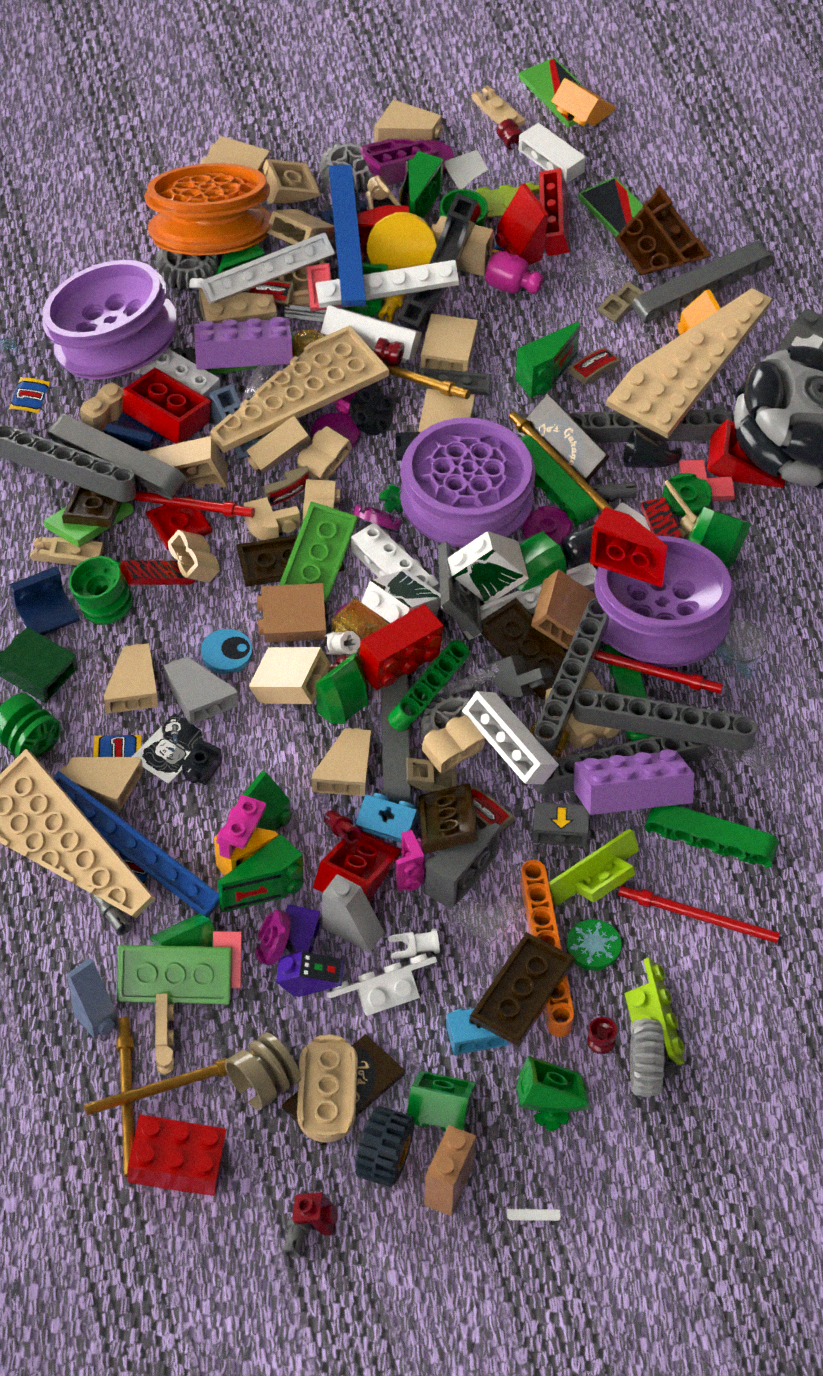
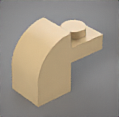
M267 497L243 503L245 507L255 508L254 517H244L251 534L260 540L279 538L280 532L290 533L296 528H300V512L297 506L273 512Z

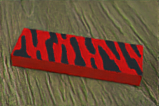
M665 497L641 502L644 517L650 531L655 536L682 538Z
M122 560L119 565L128 585H190L195 582L194 579H189L182 575L178 567V561Z

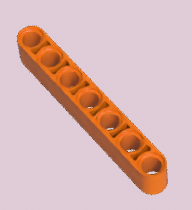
M538 860L526 861L521 868L520 886L529 934L562 950L546 868ZM567 975L554 993L561 997H551L544 1008L548 1031L556 1037L567 1036L570 1034L573 1026L574 1010ZM556 1019H563L566 1022H558Z

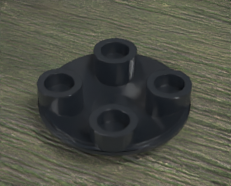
M364 388L351 399L350 415L352 421L359 430L368 435L376 436L385 433L393 420V402L389 397H384L376 390Z

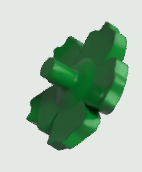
M394 484L388 485L387 489L379 494V499L385 501L383 506L386 512L392 513L394 510L396 512H404L400 500V493L402 491Z
M540 1112L534 1114V1122L539 1123L540 1126L546 1124L547 1131L554 1132L560 1128V1124L566 1125L569 1121L567 1113Z

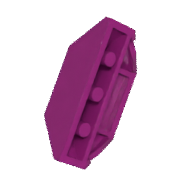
M387 139L363 145L360 148L371 174L381 176L387 186L405 180L406 160L408 163L409 159H413L418 151L435 157L439 152L423 139H416V142L408 139Z

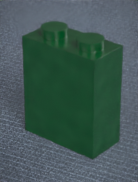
M26 627L20 634H17L4 651H0V677L43 703H46L78 670L75 654L29 627Z

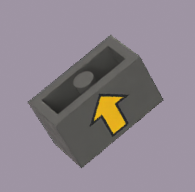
M552 802L535 803L533 843L587 847L589 813L584 806L579 804H554Z

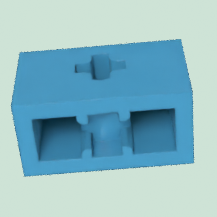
M374 793L373 796L365 794L355 825L364 832L402 843V833L412 830L414 833L420 815L411 803L399 801V804L390 802L389 798L382 794ZM389 813H392L394 819H388L385 822L383 816H388Z
M457 1009L452 1013H447L446 1027L453 1055L509 1045L507 1040L469 1021L470 1014L474 1009Z

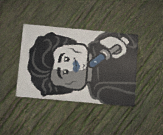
M174 713L132 757L141 758L145 769L169 784L182 770V763L195 747L196 740L198 738L203 740L202 731Z

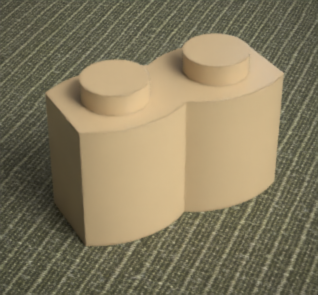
M113 382L104 385L95 397L88 399L81 406V422L104 432L107 423L111 424V422L119 419L122 413L123 388Z
M326 426L315 433L312 445L307 449H303L297 458L298 467L308 466L309 476L315 480H328L352 449L350 440Z
M306 479L303 521L311 501L339 510V508H335V503L340 504L341 489H336V481Z
M177 530L168 541L170 553L178 560L179 570L184 577L210 583L220 571L219 563L216 557L210 553L208 542L202 535Z
M467 715L460 718L454 717L448 721L445 728L438 731L432 730L424 737L422 751L440 773H444L454 768L462 760H466L484 748L485 737Z

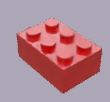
M156 367L123 389L122 412L175 444L181 443L209 423L211 400Z
M426 604L361 639L359 660L366 679L376 691L384 686L392 685L399 677L413 673L418 666L425 662H432L439 656L443 624Z
M139 1114L128 1163L127 1183L215 1196L226 1141V1129Z

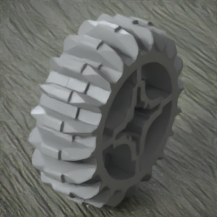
M343 141L342 145L335 144L334 148H328L327 152L323 153L320 162V175L325 185L329 184L330 186V165L352 164L353 182L356 191L358 192L359 189L364 192L366 191L367 183L374 175L371 174L361 154L360 148L362 143L356 145L352 141L351 144H346Z
M162 248L160 251H157L155 261L157 272L163 277L165 283H169L171 288L177 284L179 290L186 286L189 291L191 278L207 279L217 274V255H185L169 252Z
M449 693L447 699L439 696L437 703L431 701L429 708L425 709L421 719V734L423 738L432 730L438 731L437 727L445 728L448 721L452 718L465 716L462 710L471 700V695L464 699L461 694L457 698H453Z
M635 1020L632 1025L630 1039L631 1090L634 1095L642 1097L658 1096L662 1090L664 1077V1036L662 1024L659 1020Z

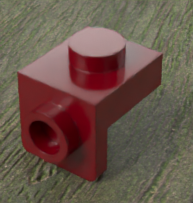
M323 1192L296 1195L292 1221L295 1224L311 1223L321 1235H333L334 1223L338 1220L336 1206L332 1204Z

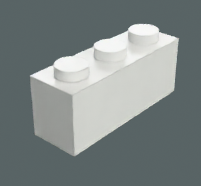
M537 123L519 135L518 150L546 171L561 168L566 184L585 171L586 157L541 124Z

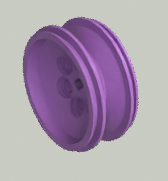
M115 260L86 268L61 283L51 293L44 305L42 324L47 337L54 342V353L62 367L77 377L108 379L133 372L157 358L174 338L177 326V312L173 303L166 298L167 287L163 277L157 271L143 262Z
M470 417L453 418L438 422L422 431L412 441L403 456L400 489L402 491L400 493L402 509L407 519L419 532L439 543L447 541L451 546L465 547L487 531L508 538L523 526L532 510L533 486L535 483L533 458L522 440L511 430L498 423Z
M657 536L668 545L663 587L601 567L598 568L594 583L595 595L602 609L610 616L603 642L640 662L662 668L686 666L709 656L725 639L730 626V608L734 599V585L724 563L707 548L682 538Z

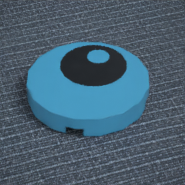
M220 629L212 632L204 639L201 645L202 660L211 671L220 674H227V672L236 673L248 666L252 659V644L249 638L240 631Z

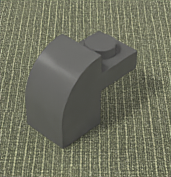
M522 655L509 656L489 664L496 686L501 692L511 697L534 695L533 688L545 685L546 679L554 677L551 667L538 668L527 672Z

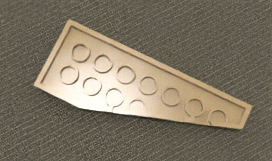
M751 288L633 366L606 400V406L668 439L772 305V298Z
M349 325L309 343L300 356L293 357L290 360V364L283 371L279 370L255 391V395L249 401L246 399L240 404V409L233 415L229 414L210 431V435L220 450L225 453L276 429L293 415L298 419L388 377L389 369Z
M25 749L0 774V843L135 918L156 899L29 750Z

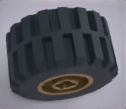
M382 1106L375 1108L366 1123L355 1161L357 1177L390 1188L397 1182L404 1168L414 1134L413 1116Z

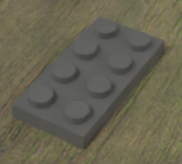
M445 541L438 546L440 606L445 614L451 615L457 621L458 626L463 631H467L475 637L482 632L480 599L452 577L447 558L457 551Z

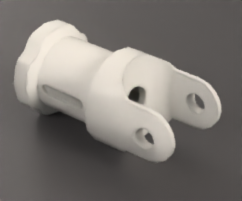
M353 631L331 632L324 635V637L327 636V647L329 650L326 654H353L360 647V638Z
M436 928L431 929V932L414 934L413 932H407L388 937L389 942L402 941L408 947L405 951L391 954L393 959L415 957L418 953L432 951L435 954L440 953Z

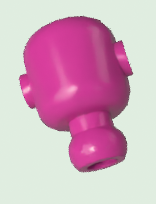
M505 251L495 252L491 256L485 271V281L488 285L510 294L519 292L522 287L531 294H537L541 289L544 277L538 272H528L529 264L526 260Z

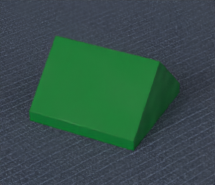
M198 913L149 937L154 945L213 947V931L215 929L211 919Z

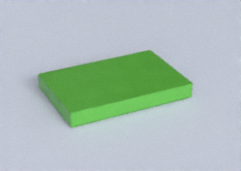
M123 502L113 525L134 513L133 505ZM65 508L44 520L46 529L78 548L109 529L108 527L63 523L62 515Z

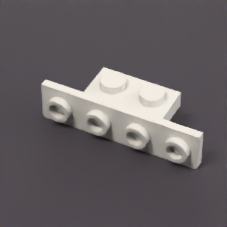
M426 953L410 958L411 964L401 967L400 962L384 967L385 973L376 976L374 971L358 976L359 981L349 985L348 980L342 981V986L332 988V991L326 992L327 997L333 998L357 989L366 1016L418 999L420 996L411 971L437 962L436 957L427 958Z

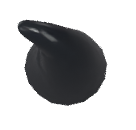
M634 428L625 446L623 455L624 466L626 468L667 467L678 463L682 458V449L669 450Z

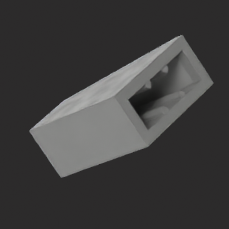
M188 656L179 660H173L169 664L164 665L165 681L190 724L197 723L238 706L236 689Z
M337 874L322 894L323 929L370 953L384 934V930L361 886Z

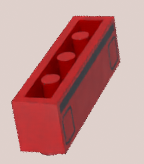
M557 168L539 172L540 203L548 213L544 245L547 256L570 253L568 195L562 169Z

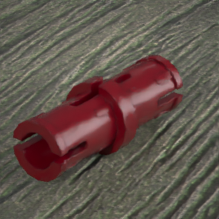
M336 810L326 812L330 819L324 817V823L331 828L334 835L343 838L349 844H354L359 840L354 835L356 834L360 837L361 832L357 827L353 826L352 821L348 817L341 816Z

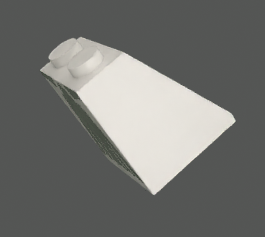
M489 531L447 558L452 577L486 604L499 599L529 579L519 542Z
M404 569L370 580L361 603L391 623L423 604H426L436 616L440 607L441 594Z

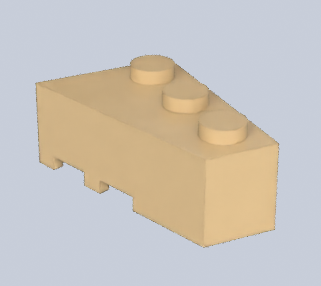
M212 436L143 451L183 473L187 479L184 484H197V488L205 487V484H220V487H227L228 465Z

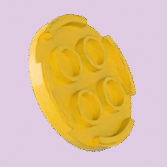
M396 212L382 218L373 226L367 241V253L371 264L388 265V271L429 264L433 256L437 241L428 223L421 217L407 212Z

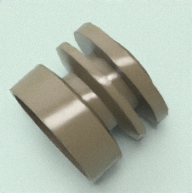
M268 1032L259 1036L258 1041L254 1040L249 1044V1052L241 1049L225 1061L227 1074L240 1094L249 1087H254L257 1095L249 1100L248 1103L259 1111L277 1098L276 1090L284 1093L289 1089V1086H294L301 1080L299 1069L291 1054L275 1036Z

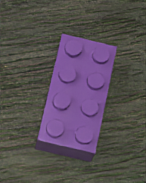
M273 317L270 320L251 318L242 322L230 319L222 323L202 321L199 324H194L196 369L290 364V360L293 358L289 319H284L283 317Z
M670 749L650 754L639 752L635 755L624 757L613 755L606 759L588 758L584 761L575 762L574 792L590 815L693 803L695 774L679 753Z

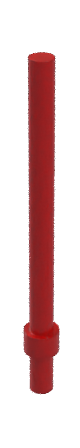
M136 491V497L133 499L135 501L223 513V516L227 517L238 515L253 518L255 515V508L238 506L237 503L228 501L218 503L177 496L170 500L156 493Z
M600 650L597 651L594 659L689 685L690 689L697 691L703 689L721 694L723 684L704 679L702 675L693 673L692 676Z
M621 885L618 896L638 901V905L649 908L651 905L773 943H777L780 933L653 895V892L642 889V891Z

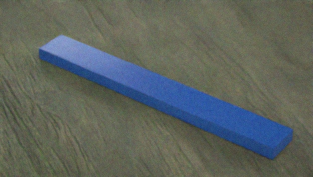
M352 164L330 165L329 178L342 307L365 306L366 299Z
M58 771L53 777L54 780L112 847L199 914L208 918L219 905V893L62 772Z

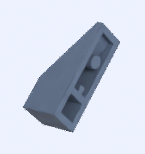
M233 384L212 391L207 397L211 400L210 411L217 425L229 414L233 415L240 409L241 401ZM255 438L233 449L239 458H243L249 455L246 450L256 444L258 439Z
M89 958L67 973L74 1016L91 1036L95 1038L100 1034L106 1035L112 1031L115 1023H117L115 1008L96 965Z

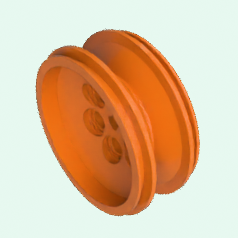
M197 164L164 172L149 182L145 192V203L147 206L159 212L149 221L148 233L158 247L178 254L217 255L249 248L263 241L269 234L266 232L271 228V224H268L271 213L258 205L264 202L270 195V185L266 181L264 174L260 171L237 164Z

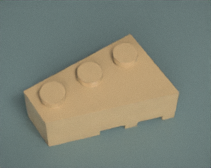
M199 288L200 309L203 321L222 323L225 320L231 319L242 322L251 318L270 320L273 317H277L273 295L240 292L209 305L202 288Z

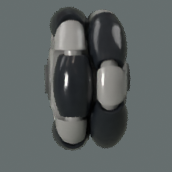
M809 346L788 347L787 350L772 353L761 362L754 364L749 370L746 381L736 393L734 409L736 437L746 456L762 471L774 477L782 475L781 478L789 482L823 489V350Z

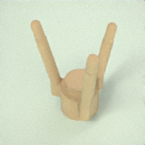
M374 176L368 181L367 187L369 190L365 195L368 198L369 210L374 209L373 198L382 200L386 196L389 197L395 206H402L391 193L381 176Z
M666 480L665 485L687 514L680 521L681 528L678 527L682 538H685L689 535L698 517L692 513L676 489Z

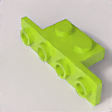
M533 182L526 183L534 195L540 193L539 185H535ZM502 185L499 189L490 190V187L478 188L475 192L482 195L488 203L487 219L502 217L519 187Z
M631 829L626 830L548 882L552 903L558 906L576 893L594 903L636 875L634 867L625 862L626 859L639 851L634 831Z
M648 957L644 959L649 983L624 993L631 1022L633 1025L635 1020H659L662 1024L664 1042L669 1058L678 1065H682L685 1063L683 1058L685 1047L682 1040L678 1037L676 1029L679 1027V1024L670 1008L672 997L664 985L663 980L666 979V974L660 964H656Z

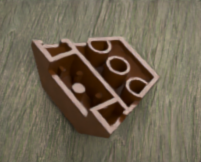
M661 185L656 188L648 201L646 200L641 210L635 217H632L615 238V241L640 276L711 257L710 252L699 237L696 238L675 210L672 200Z

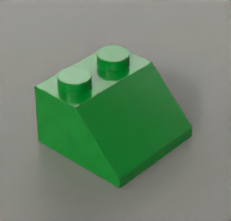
M420 1070L411 1086L406 1114L413 1116L414 1125L439 1126L441 1130L446 1132L448 1125L463 1131L476 1082Z

